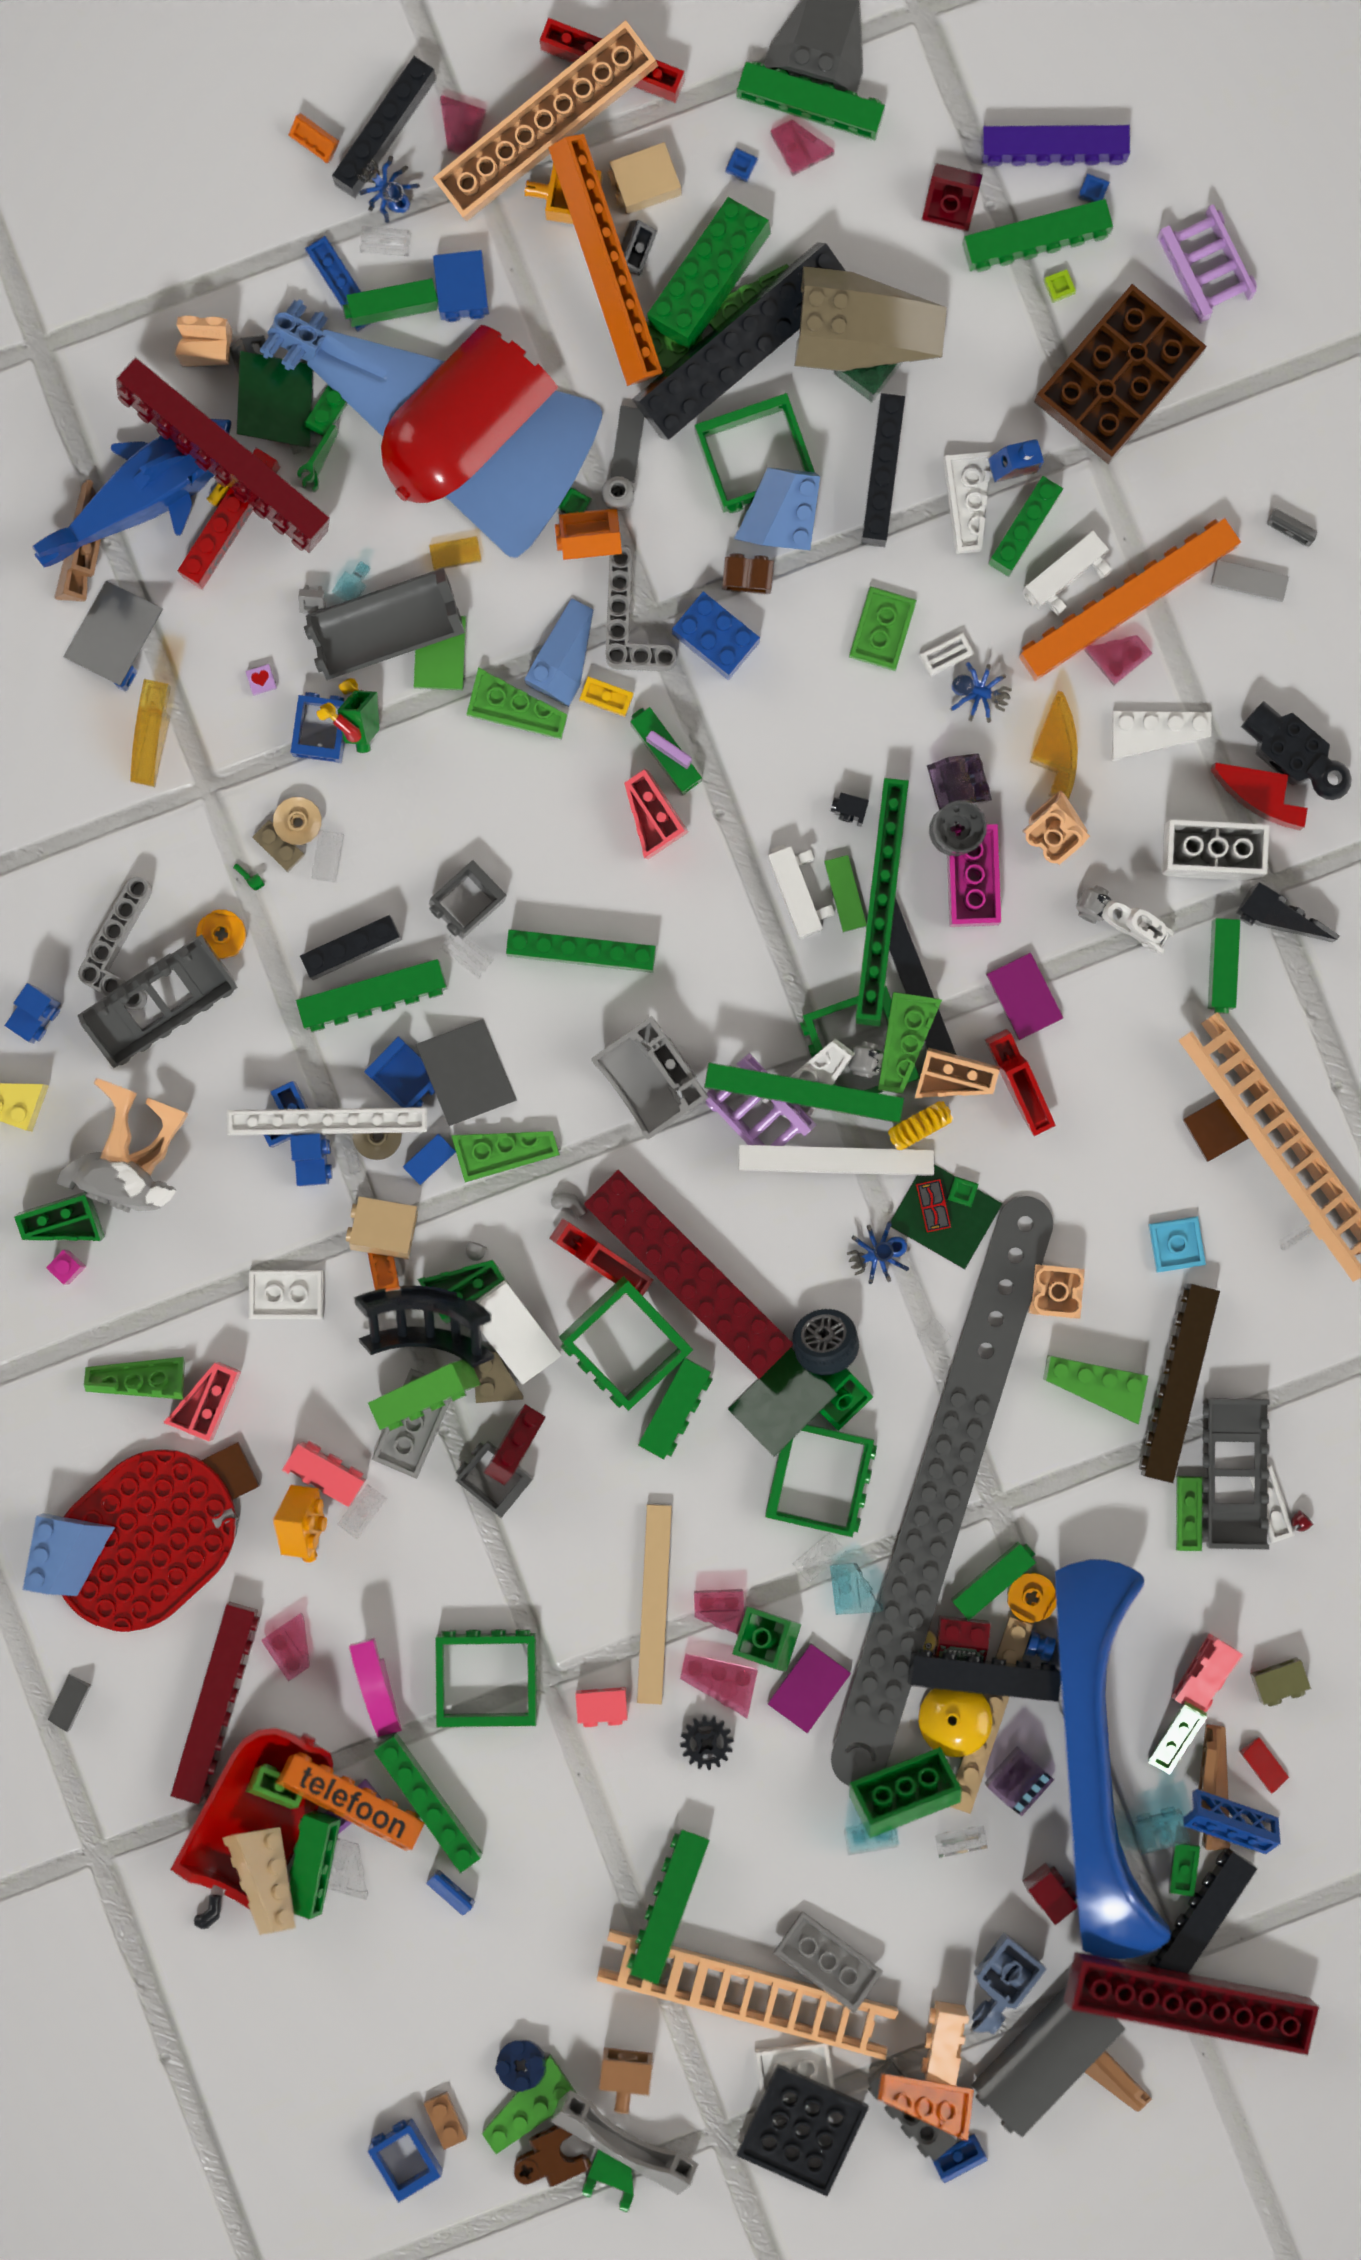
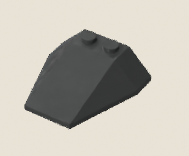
M801 0L770 44L764 63L765 68L772 70L782 69L786 72L788 70L832 82L836 90L843 92L849 90L857 93L863 74L860 0Z

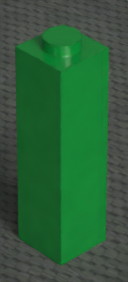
M431 278L346 295V304L342 305L345 319H350L351 327L436 311L438 299L433 279Z
M650 707L646 710L641 708L631 716L633 718L630 721L631 727L683 796L702 782L701 775L692 763L688 769H685L647 743L646 737L651 731H654L681 750Z
M1216 918L1212 920L1208 1009H1214V1013L1229 1014V1010L1236 1008L1240 920Z
M1019 1542L1015 1543L952 1597L951 1601L969 1621L1036 1564L1032 1558L1036 1554L1026 1543L1023 1546Z

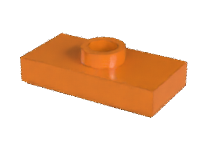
M301 113L296 115L288 136L326 163L332 160L339 144V140Z
M368 1253L375 1290L385 1288L386 1292L400 1289L394 1257Z

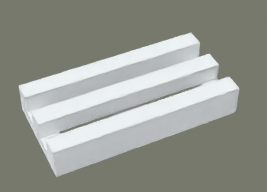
M962 632L921 653L919 656L925 668H927L929 676L932 677L973 656L974 652L965 634ZM960 640L963 644L930 661L928 660V656ZM964 649L967 650L966 653H964V654H962V655H960V656H958V657H956V658H954V659H952V660H950V661H948V662H946V663H944V664H942V665H940V666H938V667H936V668H934V669L932 668V665H934V664H936V663H938V662H940V661H942V660H944V659H946V658H948V657H950V656H952V655H954V654H956V653H958V652H960V651H962V650H964Z

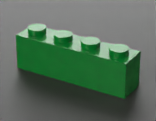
M1044 476L1041 477L994 552L988 565L1008 577L1011 575L1064 488Z
M684 1358L638 1446L662 1459H665L666 1455L672 1456L678 1445L674 1442L678 1433L684 1434L689 1424V1421L686 1420L690 1411L695 1413L701 1402L698 1399L701 1390L707 1391L713 1378L709 1377L711 1371Z
M316 1810L304 1814L300 1820L299 1838L294 1847V1863L289 1872V1888L293 1914L309 1920L321 1915L323 1912L341 1822L339 1818Z

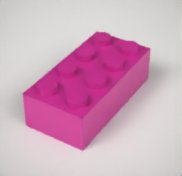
M987 824L986 835L982 843L974 850L960 856L947 855L950 927L999 926L1001 923L998 824ZM956 826L950 828L951 832L956 833V836L957 833L961 832V828Z

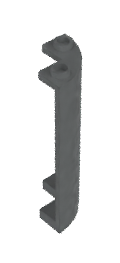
M441 568L306 615L307 625L304 626V631L308 640L312 639L316 646L317 658L314 661L318 672H323L326 680H330L465 633L461 615L456 606L455 596L445 569Z
M1067 1985L971 2084L977 2092L975 2098L984 2107L989 2105L1002 2119L1000 2123L1009 2133L1015 2131L1019 2136L1023 2137L1126 2029L1117 2018L1071 2010L1064 2001Z

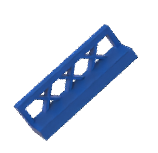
M1195 1789L1192 1792L1193 1810L1183 1817V1826L1263 1854L1269 1853L1281 1844L1278 1817L1199 1789ZM1201 1800L1206 1801L1212 1810L1202 1808ZM1219 1807L1226 1808L1232 1815V1818L1227 1817ZM1240 1814L1247 1815L1253 1824H1247ZM1261 1821L1270 1823L1271 1832L1266 1830Z

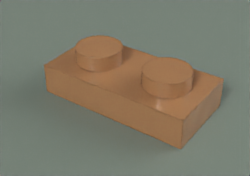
M448 2092L424 2102L426 2111L444 2150L467 2140L466 2133Z

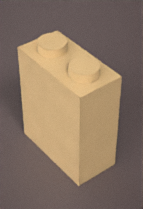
M665 142L610 161V171H607L611 186L616 185L618 193L615 194L619 208L624 207L626 215L681 196V186Z
M358 1197L357 1204L353 1203L351 1209V1218H354L353 1227H348L346 1241L349 1242L350 1250L409 1260L418 1215L417 1206Z

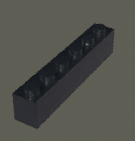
M413 56L332 174L335 186L356 198L436 81L434 68Z
M885 393L880 395L861 544L886 546L905 396Z
M918 1649V1653L911 1652L908 1683L911 1686L1059 1702L1061 1671L1055 1668V1664L1041 1663V1666H1031V1662L1025 1660H1016V1664L1006 1663L1007 1659L992 1657L991 1661L982 1660V1656L970 1654L967 1655V1658H959L957 1653L943 1652L941 1656L933 1655V1651Z
M1230 1848L1226 1852L1222 1851L1216 1859L1215 1863L1217 1865L1212 1873L1208 1872L1202 1881L1203 1887L1199 1893H1195L1188 1902L1189 1908L1185 1914L1181 1913L1174 1923L1175 1929L1171 1933L1169 1940L1161 1946L1162 1949L1157 1956L1153 1955L1147 1966L1189 1974L1257 1871V1867Z

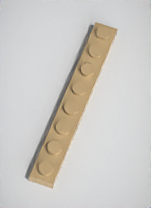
M1009 1616L996 1657L1007 1659L1006 1663L1016 1664V1660H1022L1033 1624ZM983 1694L992 1710V1730L986 1743L979 1750L962 1757L956 1774V1778L962 1788L961 1802L950 1807L971 1814L1009 1696Z

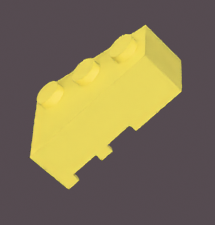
M0 1083V1121L33 1132L49 1085Z

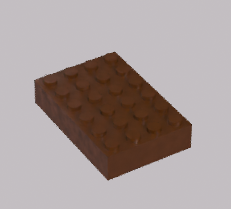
M1131 284L1038 392L1034 402L1103 461L1109 464L1203 355L1207 346L1135 285Z

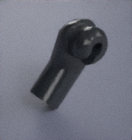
M209 1895L208 1910L203 1914H197L194 1918V1925L196 1927L208 1929L220 1918L222 1896Z

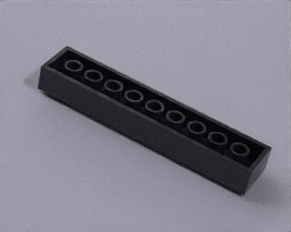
M817 242L632 399L660 438L671 439L800 329L803 292H801L803 266L846 271L827 243Z

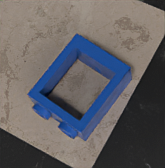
M305 692V696L298 695L290 752L293 757L342 763L345 742L342 731L337 728L334 749L301 745L300 740L305 704L321 706L325 703H332L335 708L339 709L345 702L344 697L330 695L329 699L320 698V694Z
M413 2119L407 2122L401 2120L392 2127V2131L388 2134L380 2133L370 2140L371 2144L367 2152L398 2203L441 2177L443 2169ZM409 2134L428 2168L398 2185L379 2151Z

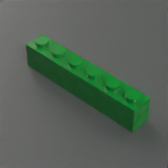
M745 62L737 88V98L874 141L876 140L885 110V105L881 104V101L878 99H865L849 90L839 91L830 84L822 83L820 85L812 82L811 79L805 76L794 77L782 69L772 70L765 68V65L759 62Z
M1103 199L966 235L962 245L969 270L983 272L990 269L992 265L1000 264V266L1012 264L1015 259L1024 258V260H1029L1038 256V253L1045 251L1051 254L1060 251L1061 247L1064 246L1078 247L1087 240H1104L1111 234L1113 223L1107 201Z
M510 929L508 930L506 948L507 957L653 973L656 946Z
M436 959L297 999L296 1003L303 1028L306 1030L310 1029L311 1033L324 1030L325 1025L334 1022L335 1026L348 1023V1018L358 1015V1019L372 1016V1011L381 1009L382 1012L396 1009L395 1004L405 1002V1005H411L420 1002L419 997L428 995L429 998H435L443 995V990L448 988L440 961Z
M397 1732L376 1746L374 1753L457 1870L462 1873L480 1860L482 1852Z
M680 1830L679 1834L674 1833L670 1847L674 1848L671 1858L667 1856L661 1869V1871L665 1872L662 1882L657 1881L652 1894L657 1896L653 1906L648 1905L644 1919L648 1920L645 1930H639L635 1941L636 1944H639L636 1954L631 1953L626 1966L630 1969V1975L658 1985L707 1850L709 1839L685 1830Z

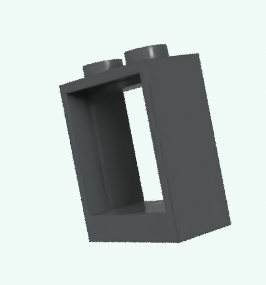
M472 860L430 898L429 905L431 907L429 910L436 918H442L448 924L446 927L455 937L459 935L463 940L505 901L507 895ZM469 877L492 902L463 927L440 902Z
M489 1441L485 1445L480 1442L471 1453L475 1456L469 1464L464 1462L456 1471L459 1477L455 1481L502 1518L534 1478L518 1466L515 1473L521 1479L498 1505L466 1479L487 1451L494 1455L497 1447Z

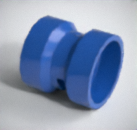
M1031 1631L1024 1654L1030 1657L1037 1654L1042 1661L1049 1662L1055 1648L1056 1639L1049 1636L1041 1639L1039 1633Z

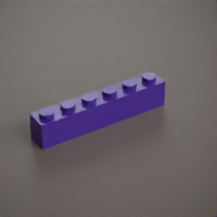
M1130 125L983 126L981 133V163H987L989 166H1000L1002 163H1012L1013 166H1024L1026 163H1036L1038 166H1047L1051 163H1060L1063 166L1085 163V165L1093 166L1099 164V162L1121 165L1127 162L1130 155Z

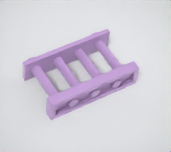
M1214 204L1208 207L1205 213L1206 219L1179 232H1173L1169 225L1161 229L1157 237L1200 323L1210 318L1213 313V306L1243 292L1247 300H1250L1255 295L1257 289L1254 277L1248 275L1224 226L1225 221L1221 211L1216 210ZM1212 227L1218 240L1189 254L1183 253L1180 247L1181 241ZM1223 249L1228 262L1199 276L1197 274L1194 275L1191 269L1193 262ZM1230 271H1234L1239 284L1214 296H1204L1201 290L1203 284Z
M750 1053L737 1063L742 1069L768 1073ZM713 1089L707 1092L709 1096L706 1100L707 1106L712 1111H717L748 1145H765L758 1136L780 1115H785L791 1122V1126L770 1146H784L797 1133H802L805 1137L817 1125L799 1105L771 1100L774 1108L750 1129L741 1118L762 1098L750 1096L733 1111L724 1101L732 1093L724 1091L716 1093Z

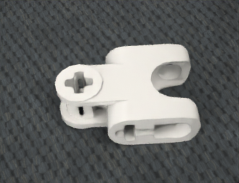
M1112 900L1104 907L1102 917L1107 923L1120 932L1132 936L1147 949L1161 955L1164 954L1165 949H1163V946L1168 936L1173 937L1174 931L1166 927L1161 920L1146 910L1136 907L1131 909L1122 903ZM1116 908L1121 911V917L1118 920L1113 918V910Z

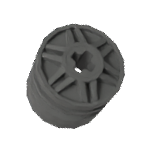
M957 800L945 805L934 814L929 824V836L932 844L939 852L948 856H960L974 850L982 843L987 830L984 813L977 805L969 801ZM954 825L957 828H961V832L957 833V836L955 832L950 830Z

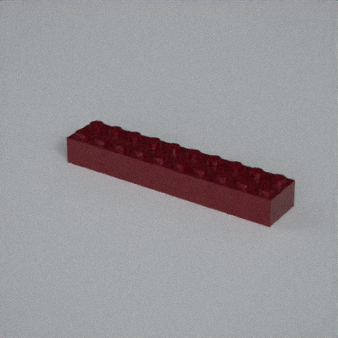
M135 357L116 378L118 400L128 408L130 406L138 412L137 415L147 424L151 422L157 427V432L166 440L169 438L173 440L181 453L186 456L189 454L196 459L195 463L205 472L209 470L214 474L215 480L221 486L231 488L234 491V496L242 503L248 502L254 507L253 511L262 519L267 518L273 523L272 527L278 533L288 535L296 548L310 553L327 534L330 517Z
M619 1169L583 1204L758 1379L793 1345Z
M1075 1952L1064 1996L1065 2003L1071 2010L1303 2055H1308L1319 2011V2006L1312 1999L1305 1996Z

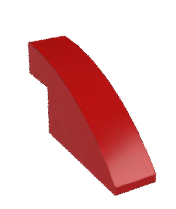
M1214 763L1212 765L1211 772L1236 801L1248 810L1283 827L1302 830L1305 827L1308 808L1284 804L1288 775L1222 763Z
M1005 1029L984 1039L996 1066L1000 1067L999 1072L1032 1135L1036 1136L1055 1127L1056 1124L1030 1065L1020 1054L1011 1032Z
M562 1218L549 1237L553 1242L613 1283H616L624 1276L642 1296L653 1282L651 1277L564 1218Z

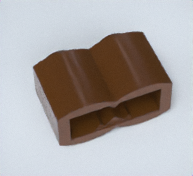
M730 554V557H725L722 590L771 594L774 561L769 560L767 556L761 555L754 556V559L744 558L743 554Z

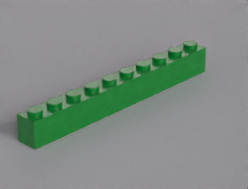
M884 778L856 1024L881 1025L909 780Z

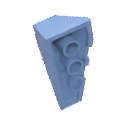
M572 598L525 677L526 685L567 707L570 706L581 685L593 609Z

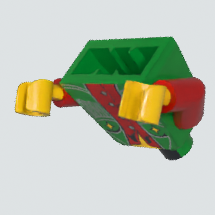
M349 678L339 684V689L344 695H348L351 692L352 694L337 710L338 715L332 703L321 705L320 710L316 714L322 721L331 718L333 720L332 723L342 731L344 742L356 744V751L358 753H367L371 751L370 741L379 731L378 694L374 691H359L357 681Z

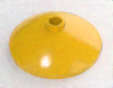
M934 1688L922 1701L918 1721L921 1734L932 1749L941 1747L945 1756L963 1757L976 1752L986 1743L992 1730L993 1715L990 1704L982 1693ZM950 1716L957 1718L956 1725L949 1723Z

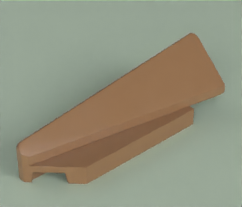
M88 479L81 486L73 521L97 494L93 488L94 483L92 480ZM101 539L79 547L73 554L63 560L54 599L86 601L87 576H94Z
M1206 1724L1198 1789L1229 1800L1226 1728L1224 1726ZM1201 1800L1202 1808L1211 1811L1212 1809L1206 1801ZM1220 1806L1219 1808L1229 1817L1228 1810ZM1203 1833L1202 1846L1206 1850L1230 1848V1842Z
M1106 2050L1085 2071L1087 2075L1136 2112L1141 2111L1152 2100Z

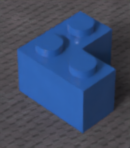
M27 983L13 1004L17 1008L4 1026L30 1043L39 1042L47 1031L45 1027L50 1020L54 1021L60 1012L58 1007L61 1003L38 987Z
M294 1081L270 1091L278 1109H309L297 1083ZM301 1134L264 1135L269 1147L274 1148L290 1140V1136Z
M320 1133L290 1136L292 1161H295L297 1186L329 1184V1179L333 1178L332 1165L327 1164V1154H331L330 1140H327L325 1135Z

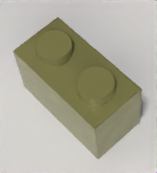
M1297 1657L1250 1673L1259 1701L1264 1705L1268 1704L1269 1707L1282 1703V1699L1289 1696L1291 1698L1304 1696L1306 1694L1305 1691L1311 1689L1302 1661Z

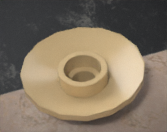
M292 797L284 800L276 808L273 815V827L276 834L284 842L291 845H303L311 842L318 835L321 828L322 817L318 807L312 801L303 797ZM302 819L303 823L301 826L296 827L294 821Z

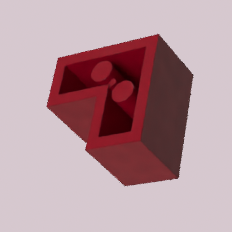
M1044 1863L1022 1880L1027 1891L1054 1925L1078 1908L1075 1902L1077 1895L1070 1886L1066 1888L1063 1886L1066 1882L1055 1866L1049 1868Z

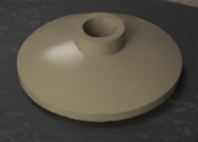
M374 1133L352 1134L356 1149L361 1155L372 1160H382L390 1157L397 1151L401 1143L402 1133H382V1139L378 1141L374 1139Z

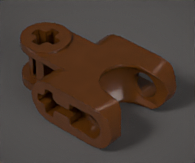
M554 2125L533 2135L529 2139L532 2150L517 2157L514 2164V2176L523 2185L532 2184L545 2177L549 2186L553 2187L584 2173L591 2167L592 2163L586 2154L575 2157L564 2155L560 2150V2145L573 2134L558 2125ZM522 2166L531 2167L530 2173H527L525 2170L522 2171Z

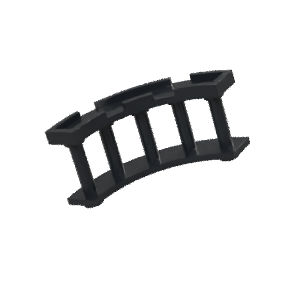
M400 1286V1290L388 1292L383 1288L354 1297L356 1307L368 1318L370 1334L359 1338V1342L370 1355L402 1347H428L454 1354L467 1362L472 1368L494 1359V1354L481 1344L480 1326L491 1322V1313L470 1298L465 1300L458 1297L456 1292L429 1286ZM405 1310H423L425 1327H407ZM396 1311L397 1328L379 1331L378 1314ZM434 1312L450 1317L451 1331L435 1328ZM460 1323L470 1330L471 1338L461 1334Z

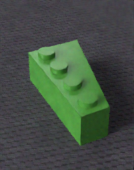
M1047 1356L1043 1380L1139 1425L1148 1380L1147 1375Z
M462 1359L368 1402V1405L379 1430L388 1427L392 1431L403 1426V1420L407 1418L410 1421L416 1420L424 1416L423 1411L429 1408L431 1411L437 1410L445 1406L444 1401L449 1399L456 1401L466 1396V1391L481 1384L474 1368Z

